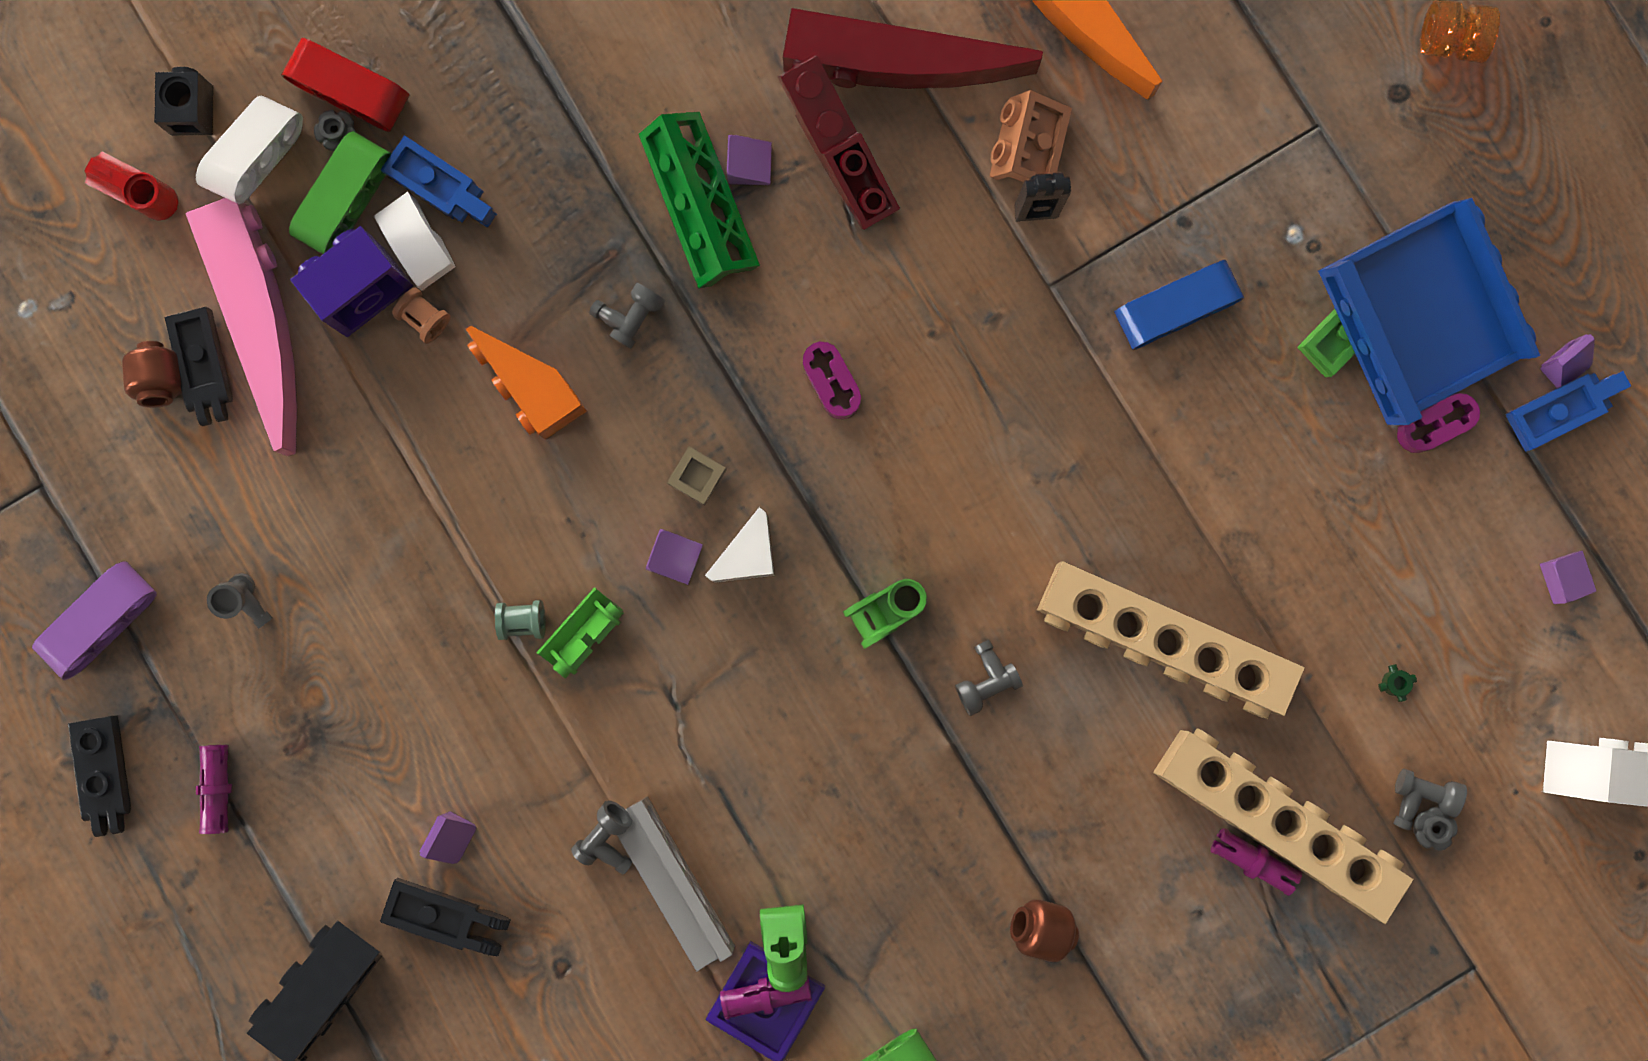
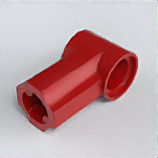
M101 151L96 157H91L84 170L86 173L85 184L153 220H166L177 210L178 196L173 188L153 175L142 172ZM154 190L153 198L146 203L147 196Z

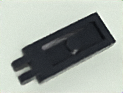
M1063 172L1036 174L1029 180H1025L1014 205L1016 222L1058 218L1071 193L1070 177H1064Z
M205 306L164 317L171 348L178 358L181 390L188 412H196V417L201 427L212 424L210 407L213 409L217 422L227 421L228 412L225 403L232 402L233 396L213 311Z
M118 715L68 723L81 818L85 822H91L94 837L107 835V818L109 830L112 834L123 833L125 829L124 815L130 813L131 803Z

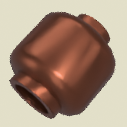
M158 341L138 343L137 349L131 350L123 356L122 371L125 393L131 399L137 400V404L143 407L157 408L173 403V398L182 393L176 353L171 349L164 348V344Z
M1032 899L1024 904L1023 907L1018 908L1011 920V937L1015 941L1017 949L1025 956L1049 962H1059L1078 943V927L1072 912L1065 906Z

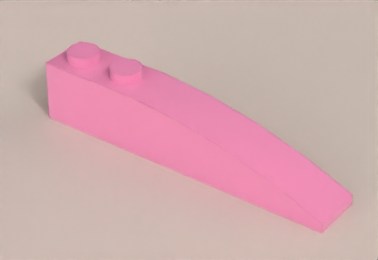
M223 198L186 213L273 451L290 456L296 453L297 401L295 368L288 322L278 284L272 270L277 267L276 259L270 247L261 241L258 230L263 227L254 206L245 203L237 204L227 198Z

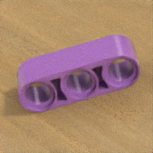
M123 561L115 564L102 574L35 640L32 649L62 680L70 679L86 668L154 601L157 592L128 562Z

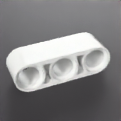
M262 95L256 97L204 155L196 172L197 184L237 204L244 203L297 141L303 126L302 114Z

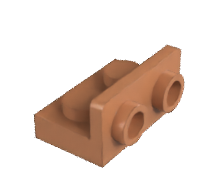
M1032 90L1010 97L1001 111L1000 121L1002 126L998 142L991 152L992 167L990 177L996 180L1011 177L1024 183L1025 180H1029L1036 174L1057 173L1072 108Z

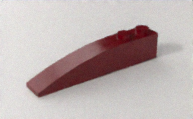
M791 8L782 58L783 71L786 72L812 56L817 55L831 82L843 88H854L858 84L874 87L923 89L995 83L1037 74L1043 51Z

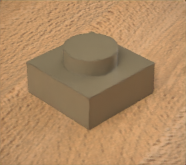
M688 446L667 484L705 506L727 469Z

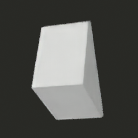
M760 507L706 573V577L717 583L774 576L768 516L765 511Z

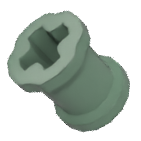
M534 600L532 605L507 606L506 603L496 604L495 630L498 640H507L509 636L534 635L536 639L544 638L546 619L542 600Z

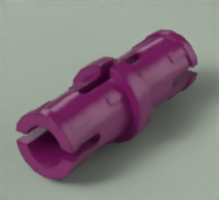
M229 745L199 746L200 785H196V795H200L199 834L229 832L228 793H232V784L228 783Z
M1222 828L1216 835L1221 841L1232 847L1228 848L1214 840L1210 850L1211 853L1217 854L1239 866L1247 877L1251 879L1258 877L1287 896H1290L1296 890V887L1281 878V876H1285L1299 884L1302 878V871L1269 855V849L1260 844L1255 847L1229 832L1226 828Z
M808 976L807 981L802 987L791 992H781L774 989L768 978L765 977L758 979V984L727 991L722 990L720 991V999L724 1018L729 1020L732 1017L764 1011L765 1015L774 1013V1008L812 1001V994Z

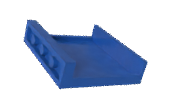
M1473 198L1449 203L1318 270L1387 425H1409L1422 418L1420 413L1422 410L1519 359L1540 356L1536 346L1535 332L1522 314L1519 307V295L1506 277L1502 267V256L1499 250L1492 244L1485 228L1484 214L1475 205Z

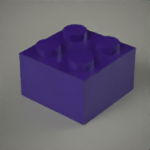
M361 226L355 230L350 229L341 233L333 241L332 248L320 257L314 256L306 260L298 268V274L290 279L318 317L346 337H349L414 286L385 248Z

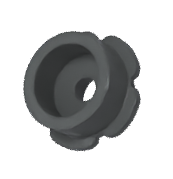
M325 111L319 116V123L314 126L316 140L320 143L322 142L323 146L331 151H335L341 140L349 132H356L353 126V118L345 111ZM334 126L338 127V131L336 133L331 132V129Z
M1432 807L1427 811L1419 813L1413 824L1414 834L1418 843L1424 848L1429 849L1433 847L1437 851L1445 850L1451 846V839L1457 835L1458 831L1455 819L1443 814L1439 807ZM1434 825L1439 826L1438 833L1433 832L1432 828Z

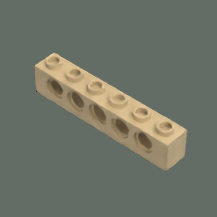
M1063 561L1056 564L1037 608V611L1046 614L1044 622L1066 632H1068L1070 625L1086 632L1084 640L1105 649H1108L1110 643L1126 650L1123 657L1148 667L1150 661L1166 667L1163 673L1165 676L1184 684H1188L1190 678L1205 684L1204 693L1228 702L1230 696L1246 702L1243 710L1267 720L1270 713L1285 716L1305 668ZM1084 595L1092 597L1098 606L1097 614L1091 620L1081 617L1077 610L1078 601ZM1123 613H1129L1136 619L1137 629L1131 637L1123 636L1118 630L1117 622ZM1165 630L1173 633L1176 638V648L1169 655L1162 653L1158 647V637ZM1204 648L1212 650L1216 657V664L1209 672L1203 671L1198 664L1199 653ZM1246 665L1253 669L1256 677L1253 686L1247 690L1240 685L1238 680L1240 670Z
M1198 728L1194 733L1184 730L1179 731L1153 772L1155 775L1371 918L1384 924L1387 923L1414 880L1400 871L1404 863L1381 849L1377 855L1363 846L1367 839L1351 828L1343 825L1341 830H1338L1326 821L1330 816L1327 812L1309 801H1306L1304 806L1300 805L1290 798L1293 790L1273 777H1269L1267 782L1253 774L1256 766L1242 756L1233 752L1230 758L1216 749L1219 742ZM1214 761L1218 766L1219 775L1214 783L1206 785L1202 781L1201 770L1206 763ZM1251 786L1255 792V801L1249 808L1242 809L1238 803L1239 792L1244 787ZM1288 810L1292 818L1291 826L1287 831L1279 833L1275 826L1276 817L1280 812ZM1325 835L1328 840V849L1325 854L1316 857L1312 850L1313 842L1317 837ZM1362 860L1365 865L1364 875L1359 880L1352 881L1350 868L1355 861Z

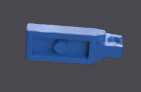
M405 135L380 169L386 176L452 219H457L461 223H463L467 216H470L488 228L497 213L492 211V207L479 199L484 191L476 186V183L471 178Z
M1624 371L1600 381L1595 373L1586 374L1505 415L1526 452L1608 413V409L1613 407L1609 397L1631 387V384Z

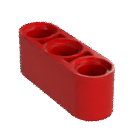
M306 38L300 39L281 74L285 80L299 89L386 132H391L410 96L405 89L393 81Z

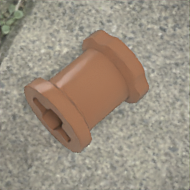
M414 287L398 300L392 314L398 321H406L420 333L419 339L428 344L435 340L446 328L450 320V314L445 310L438 311L422 298V291Z

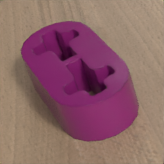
M819 341L811 344L803 354V368L824 409L830 416L836 419L844 420L852 417L860 407L861 394L843 358L835 346L828 342ZM820 352L823 357L832 356L833 359L829 362L832 377L827 379L820 367L811 368L810 365L815 362V353ZM837 382L844 394L848 392L853 394V397L849 399L850 408L844 410L841 405L834 407L831 405L830 402L835 399V394L831 387L832 384Z
M1458 393L1451 395L1420 412L1422 418L1409 425H1399L1397 438L1399 444L1410 453H1421L1433 449L1473 428L1480 418L1479 405L1473 397L1467 394ZM1453 407H1462L1465 414L1460 417L1461 421L1454 420L1445 424L1442 417L1451 413L1454 410ZM1431 423L1435 429L1423 436L1424 441L1422 439L1414 440L1411 436V433L1416 430V426L1422 427Z

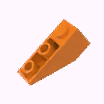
M473 326L466 328V331L473 339L467 345L482 366L486 363L491 365L497 376L491 379L493 384L505 400L513 397L521 411L515 415L529 435L537 432L538 435L546 440L587 412L584 405L558 370Z

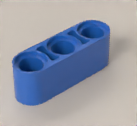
M1221 260L1128 302L1116 309L1114 313L1132 350H1136L1229 308L1243 300L1244 296L1227 261Z

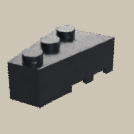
M338 920L332 928L328 925L322 927L309 944V947L313 949L312 953L302 965L296 961L286 971L279 982L283 989L272 1002L265 999L248 1021L253 1026L247 1034L282 1061L307 1060L308 1057L305 1056L307 1051L320 1035L324 1036L333 1024L331 1023L332 1019L343 1005L351 1000L382 957V954Z

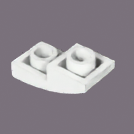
M406 192L374 215L395 255L421 291L456 267L441 237L431 229L418 201L409 192Z

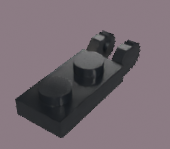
M396 878L391 887L380 922L459 950L467 948L488 956L497 957L502 945L489 938L470 935L473 924L477 922L495 930H508L511 919L490 910L479 909L480 905L401 878Z

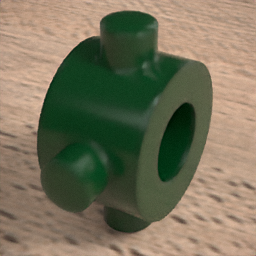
M1397 664L1388 666L1389 672L1383 676L1382 683L1378 684L1380 692L1385 691L1389 695L1397 696L1398 702L1406 701V695L1411 692L1413 683L1417 682V678L1414 674L1410 675L1406 671L1398 670Z

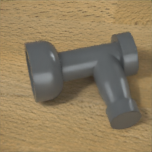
M636 283L631 291V298L635 302L627 316L606 307V304L600 300H596L589 311L590 315L597 319L600 318L613 328L610 337L630 349L635 344V341L632 339L648 312L659 311L666 301L639 283Z
M239 573L234 575L228 582L217 584L207 595L209 610L219 618H232L243 610L254 620L253 623L258 629L272 619L271 615L263 610L259 601L254 597L255 582L247 574Z
M990 640L974 647L977 654L981 656L989 679L976 685L971 681H963L955 685L958 696L969 716L982 710L983 700L1010 687L1014 690L1023 687L1021 678L1014 665L1010 663L1003 667L1000 659L992 650L994 647Z
M1405 768L1402 769L1395 783V793L1403 795V799L1400 805L1399 816L1396 815L1393 824L1400 828L1411 830L1412 820L1423 798L1438 803V807L1443 814L1456 818L1462 811L1466 801V785L1450 781L1444 786H1440L1414 777L1413 771Z
M605 801L597 811L598 824L584 840H578L574 844L571 852L576 860L584 865H592L598 858L604 863L615 867L616 871L624 875L630 868L632 860L626 855L622 856L614 847L606 843V840L611 835L625 833L631 826L632 819L622 806L613 801Z

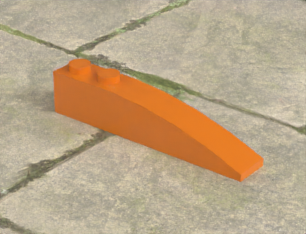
M1032 0L1043 15L1071 43L1107 73L1147 100L1155 95L1162 83V79L1107 0Z

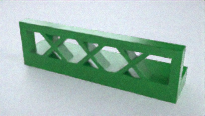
M700 111L661 114L638 135L698 289L711 287L728 274L756 269L760 266ZM679 126H690L695 139V145L683 138ZM696 163L707 170L710 177L709 184L698 176L695 168ZM711 202L722 208L726 218L725 222L714 216L710 206ZM727 240L738 248L742 260H731L726 247Z

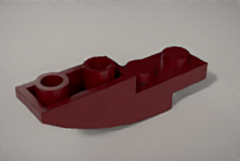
M814 55L779 75L778 79L797 113L795 116L860 227L865 230L898 211L900 207L862 134L857 133L819 57Z

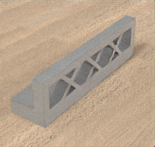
M648 796L625 809L632 819V824L625 833L617 836L696 972L718 958L722 962L730 957L735 948L733 941Z

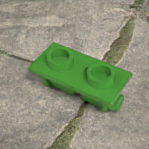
M594 587L536 653L551 663L553 669L565 679L570 673L575 675L578 672V667L593 652L590 647L595 642L600 644L616 625H620L621 621L619 618L623 615V610Z

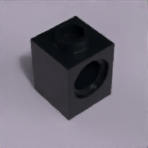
M174 67L171 69V72H155L154 122L171 136L213 135V85L197 70L189 67ZM191 93L189 101L185 105L178 107L181 97Z

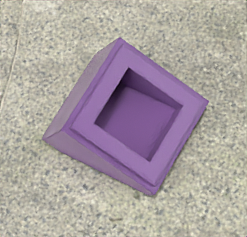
M728 135V183L771 185L772 142L739 135Z
M1586 334L1569 341L1541 365L1540 370L1556 388L1577 379L1590 368L1593 362L1594 337L1591 334Z
M660 529L647 562L646 570L689 585L703 545Z
M1583 551L1540 563L1553 604H1565L1596 592Z
M452 812L438 816L419 851L420 856L451 864L458 863L476 831L475 824Z

